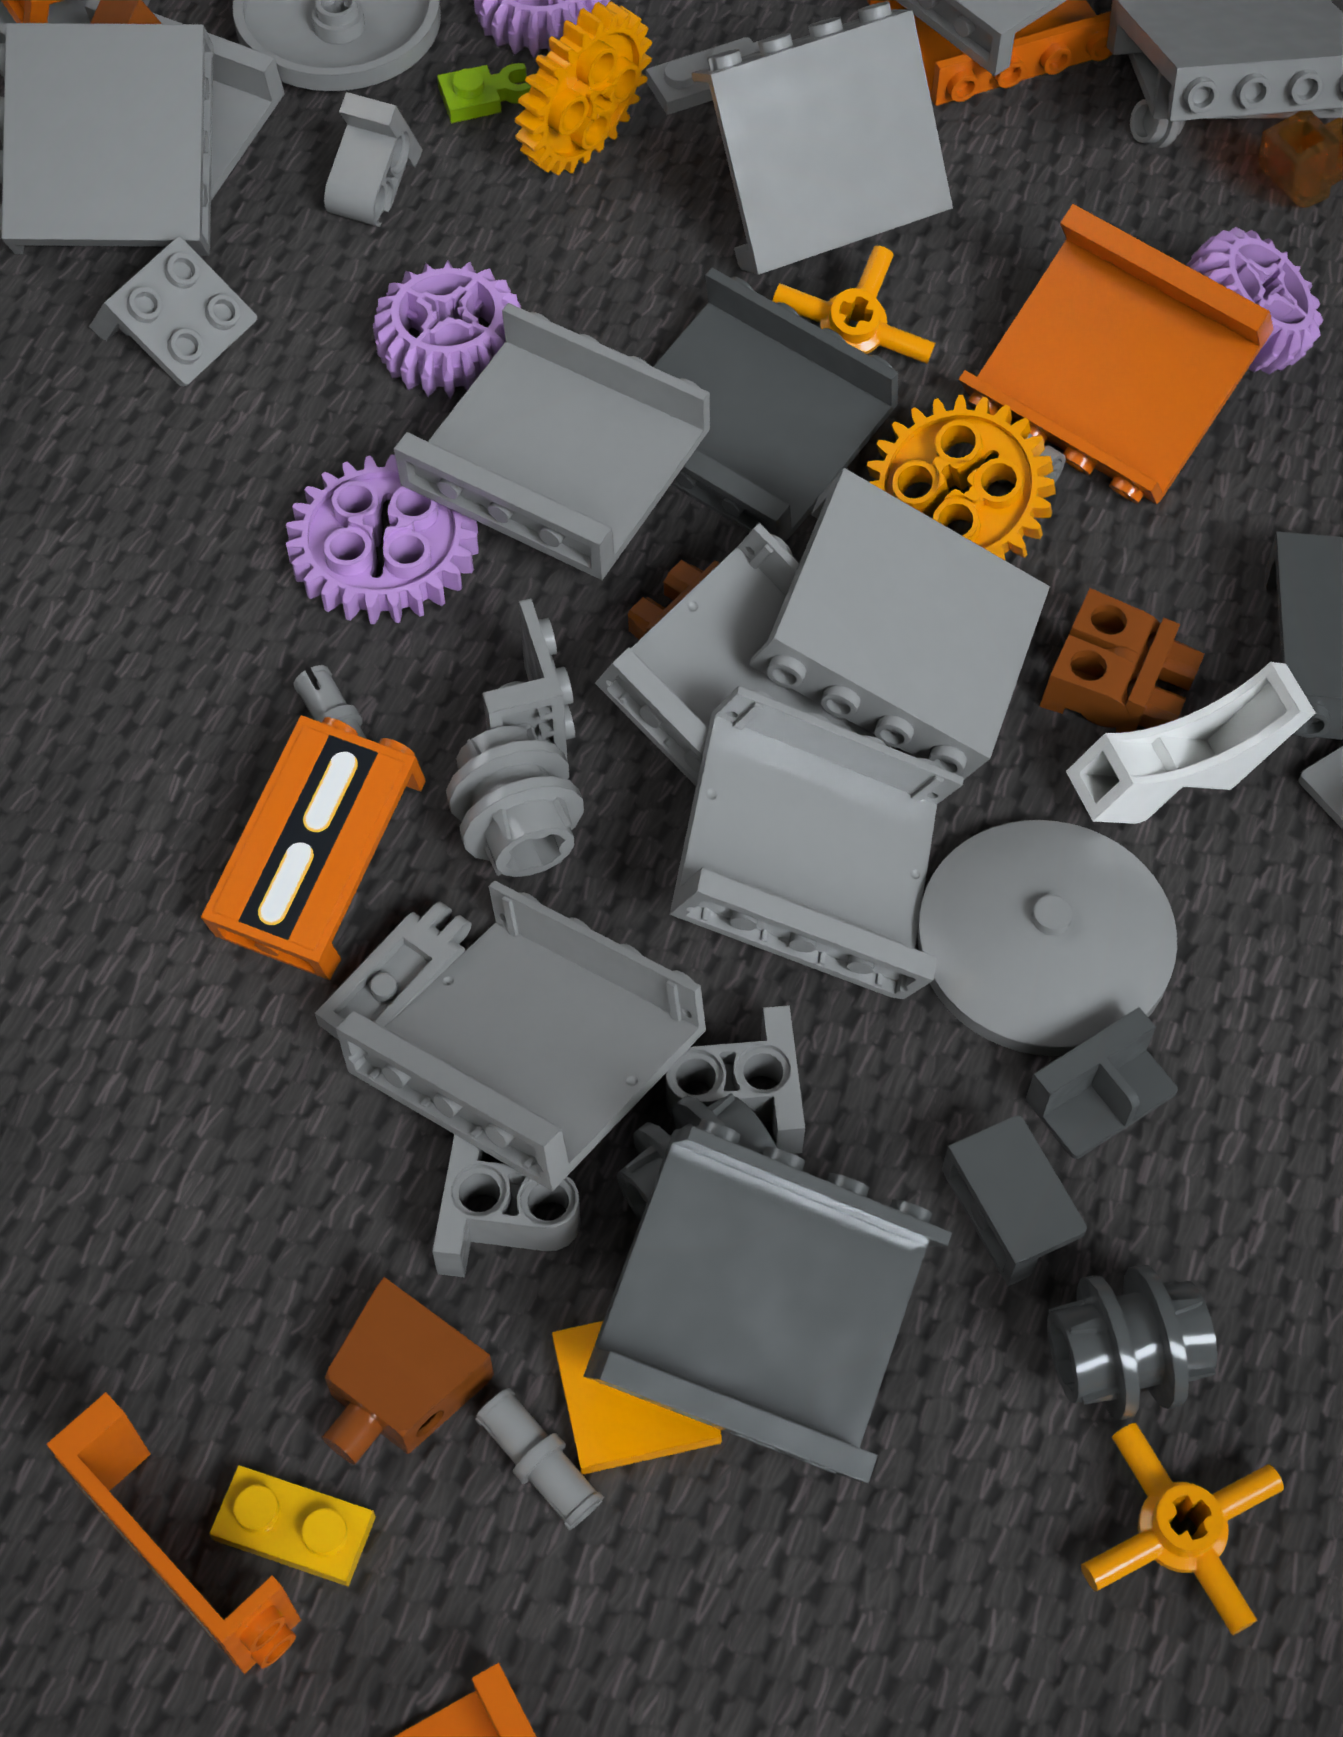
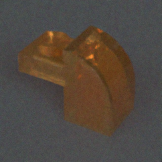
M1310 110L1299 111L1263 131L1259 152L1260 168L1297 206L1308 208L1329 198L1331 186L1343 180V118H1336L1324 124Z

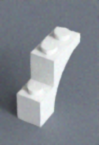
M1269 662L1257 674L1229 694L1187 716L1144 730L1105 733L1066 770V773L1093 822L1137 824L1149 819L1182 787L1231 790L1316 712L1287 664Z

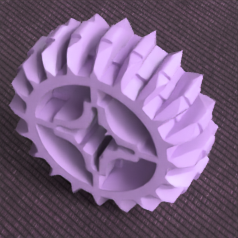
M474 0L475 14L478 16V22L483 27L484 34L492 35L497 47L509 43L513 54L522 50L523 47H529L533 58H535L539 49H548L550 52L549 38L553 36L559 40L563 36V26L566 20L576 25L582 8L591 13L596 2L607 6L610 0Z
M1237 227L1229 232L1222 230L1218 235L1210 237L1192 255V259L1186 264V266L1270 311L1274 330L1248 368L1252 372L1261 369L1270 375L1277 369L1282 371L1288 365H1294L1306 355V351L1313 346V342L1321 336L1319 326L1322 324L1323 319L1317 311L1320 302L1310 292L1312 283L1304 280L1299 272L1301 266H1294L1288 259L1287 252L1277 250L1271 239L1267 238L1262 241L1257 232L1250 230L1245 233L1244 230Z
M448 260L444 268L432 269L425 263L421 274L416 275L405 271L402 284L389 283L387 296L378 298L377 314L374 315L375 322L373 323L377 353L381 357L382 363H386L392 378L402 376V381L405 383L407 390L419 385L421 382L422 389L427 397H429L436 390L437 386L444 387V391L451 400L455 387L465 386V389L468 391L506 342L502 315L504 307L508 303L521 308V305L517 300V295L511 294L507 281L495 280L491 269H485L476 273L471 262H468L461 269L453 268ZM480 317L490 324L488 328L479 324ZM411 327L420 332L417 338L409 334L408 331Z

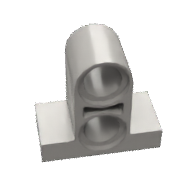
M346 92L339 113L347 126L327 180L324 195L325 209L331 214L380 227L382 223L378 222V219L383 211L389 212L406 165L415 167L423 149L396 105Z
M790 1005L763 1007L761 1041L690 1047L666 1072V1105L669 1113L672 1115V1107L687 1095L700 1100L708 1107L732 1093L743 1101L761 1122L771 1121L773 1140L777 1149L792 1154L802 1153L805 1122ZM765 1076L773 1079L778 1085L771 1089L761 1090L750 1086L747 1081L753 1077ZM697 1081L708 1085L711 1090L701 1095H690L680 1087L688 1082Z
M454 1134L432 1250L437 1274L465 1277L471 1242L540 1251H557L568 1246L577 1237L581 1227L579 1193L573 1180L567 1176L554 1191H551L506 1164L486 1162V1152ZM477 1195H489L498 1200L491 1209L485 1212H474L465 1207V1204ZM545 1203L559 1204L566 1209V1212L561 1217L550 1221L538 1219L532 1214L537 1207Z

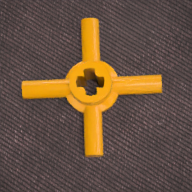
M883 246L873 247L857 288L844 290L829 301H825L779 283L772 300L775 303H785L792 307L799 315L819 322L821 329L828 328L837 332L846 343L866 354L881 346L928 364L936 344L887 324L885 310L876 297L894 254ZM851 320L858 321L856 327L849 326Z
M1136 1422L1117 1431L1112 1436V1439L1146 1493L1147 1499L1140 1509L1138 1534L1081 1564L1083 1575L1090 1587L1097 1592L1155 1560L1161 1566L1175 1572H1194L1231 1635H1235L1253 1625L1258 1620L1219 1556L1227 1544L1229 1534L1228 1520L1284 1490V1484L1279 1473L1272 1465L1267 1464L1211 1494L1206 1489L1192 1483L1172 1482ZM1176 1515L1179 1522L1188 1517L1196 1525L1197 1530L1192 1537L1188 1530L1178 1535L1171 1528L1170 1523Z

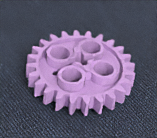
M390 455L385 467H377L374 459L371 456H366L364 469L356 471L350 463L344 462L343 477L338 479L332 474L324 472L322 473L323 490L310 486L304 489L307 504L294 503L292 506L295 521L287 522L286 524L289 541L286 542V547L296 581L304 582L309 599L321 595L324 610L327 612L343 603L346 620L351 621L362 609L367 610L370 624L377 622L381 611H389L394 622L400 623L403 608L410 607L415 614L421 617L424 616L423 601L426 599H430L434 603L443 606L445 604L443 587L460 591L462 589L461 573H472L474 570L472 555L479 553L477 521L402 486L395 455ZM390 500L387 511L390 526L386 527L383 537V573L380 577L375 578L378 565L376 547H379L381 544L383 532L382 509L384 502Z

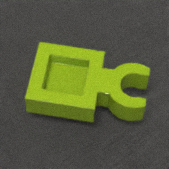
M523 63L510 64L504 67L500 73L493 75L490 74L487 65L437 75L438 89L451 123L501 113V101L519 104L518 98L528 93L531 88L526 82L514 84L525 81L526 67Z

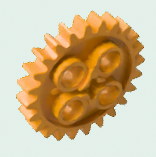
M609 1L607 6L596 2L591 13L584 8L580 10L576 25L568 20L564 22L563 36L559 40L553 36L549 38L550 52L547 56L537 55L535 60L540 67L537 74H531L525 78V82L531 86L530 91L518 98V103L524 106L525 110L515 118V123L522 127L515 138L523 144L520 151L546 172L552 171L556 175H560L565 169L570 174L573 173L578 161L585 164L590 160L593 150L599 153L604 149V141L607 137L613 140L617 138L616 126L620 121H629L630 116L627 112L629 105L640 101V97L635 94L636 89L647 82L648 79L641 71L652 61V58L645 54L652 45V41L645 37L649 28L641 23L642 19L612 1Z
M958 395L954 410L949 411L945 410L939 398L934 399L933 415L927 418L916 407L912 408L911 413L914 425L910 428L894 421L891 425L897 439L896 442L878 440L876 443L880 455L885 460L867 462L870 476L876 479L875 481H870V483L925 515L933 516L932 519L946 527L957 520L970 522L972 527L962 536L1005 561V553L1009 550L1025 558L1027 550L1022 538L1027 536L1041 539L1043 536L1042 528L1034 518H1051V503L1043 498L1056 494L1054 479L1044 477L1053 472L1051 456H1040L1045 450L1044 440L1041 435L1028 438L1031 432L1029 420L1025 417L1010 425L1012 414L1010 406L1007 404L1000 408L994 416L991 415L987 397L981 398L975 410H967L964 396ZM964 442L975 446L971 453L965 457L953 458L947 455L948 450L957 443ZM989 455H998V458L990 459L989 461L985 462V459ZM1007 480L1015 484L1012 491L1004 496H991L986 492L989 486L996 481ZM925 482L932 485L929 492L920 498H908L904 495L907 488L914 483ZM954 485L960 489H964L969 485V490L964 494L958 489L949 492V488Z

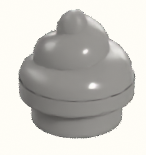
M1146 99L1139 101L1135 105L1130 118V129L1135 140L1141 143H1149L1153 149L1171 145L1185 125V120L1153 119Z

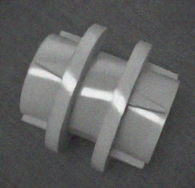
M501 726L487 730L467 740V743L461 748L456 758L459 770L452 776L446 789L450 811L461 821L459 827L465 850L475 858L490 861L497 876L501 874L512 877L530 876L546 871L561 863L574 847L572 830L576 827L584 813L582 795L579 789L568 780L569 764L565 754L555 744L540 741L532 727L527 730L518 726Z

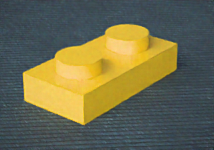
M238 1465L209 1535L214 1541L349 1587L376 1516L373 1510Z

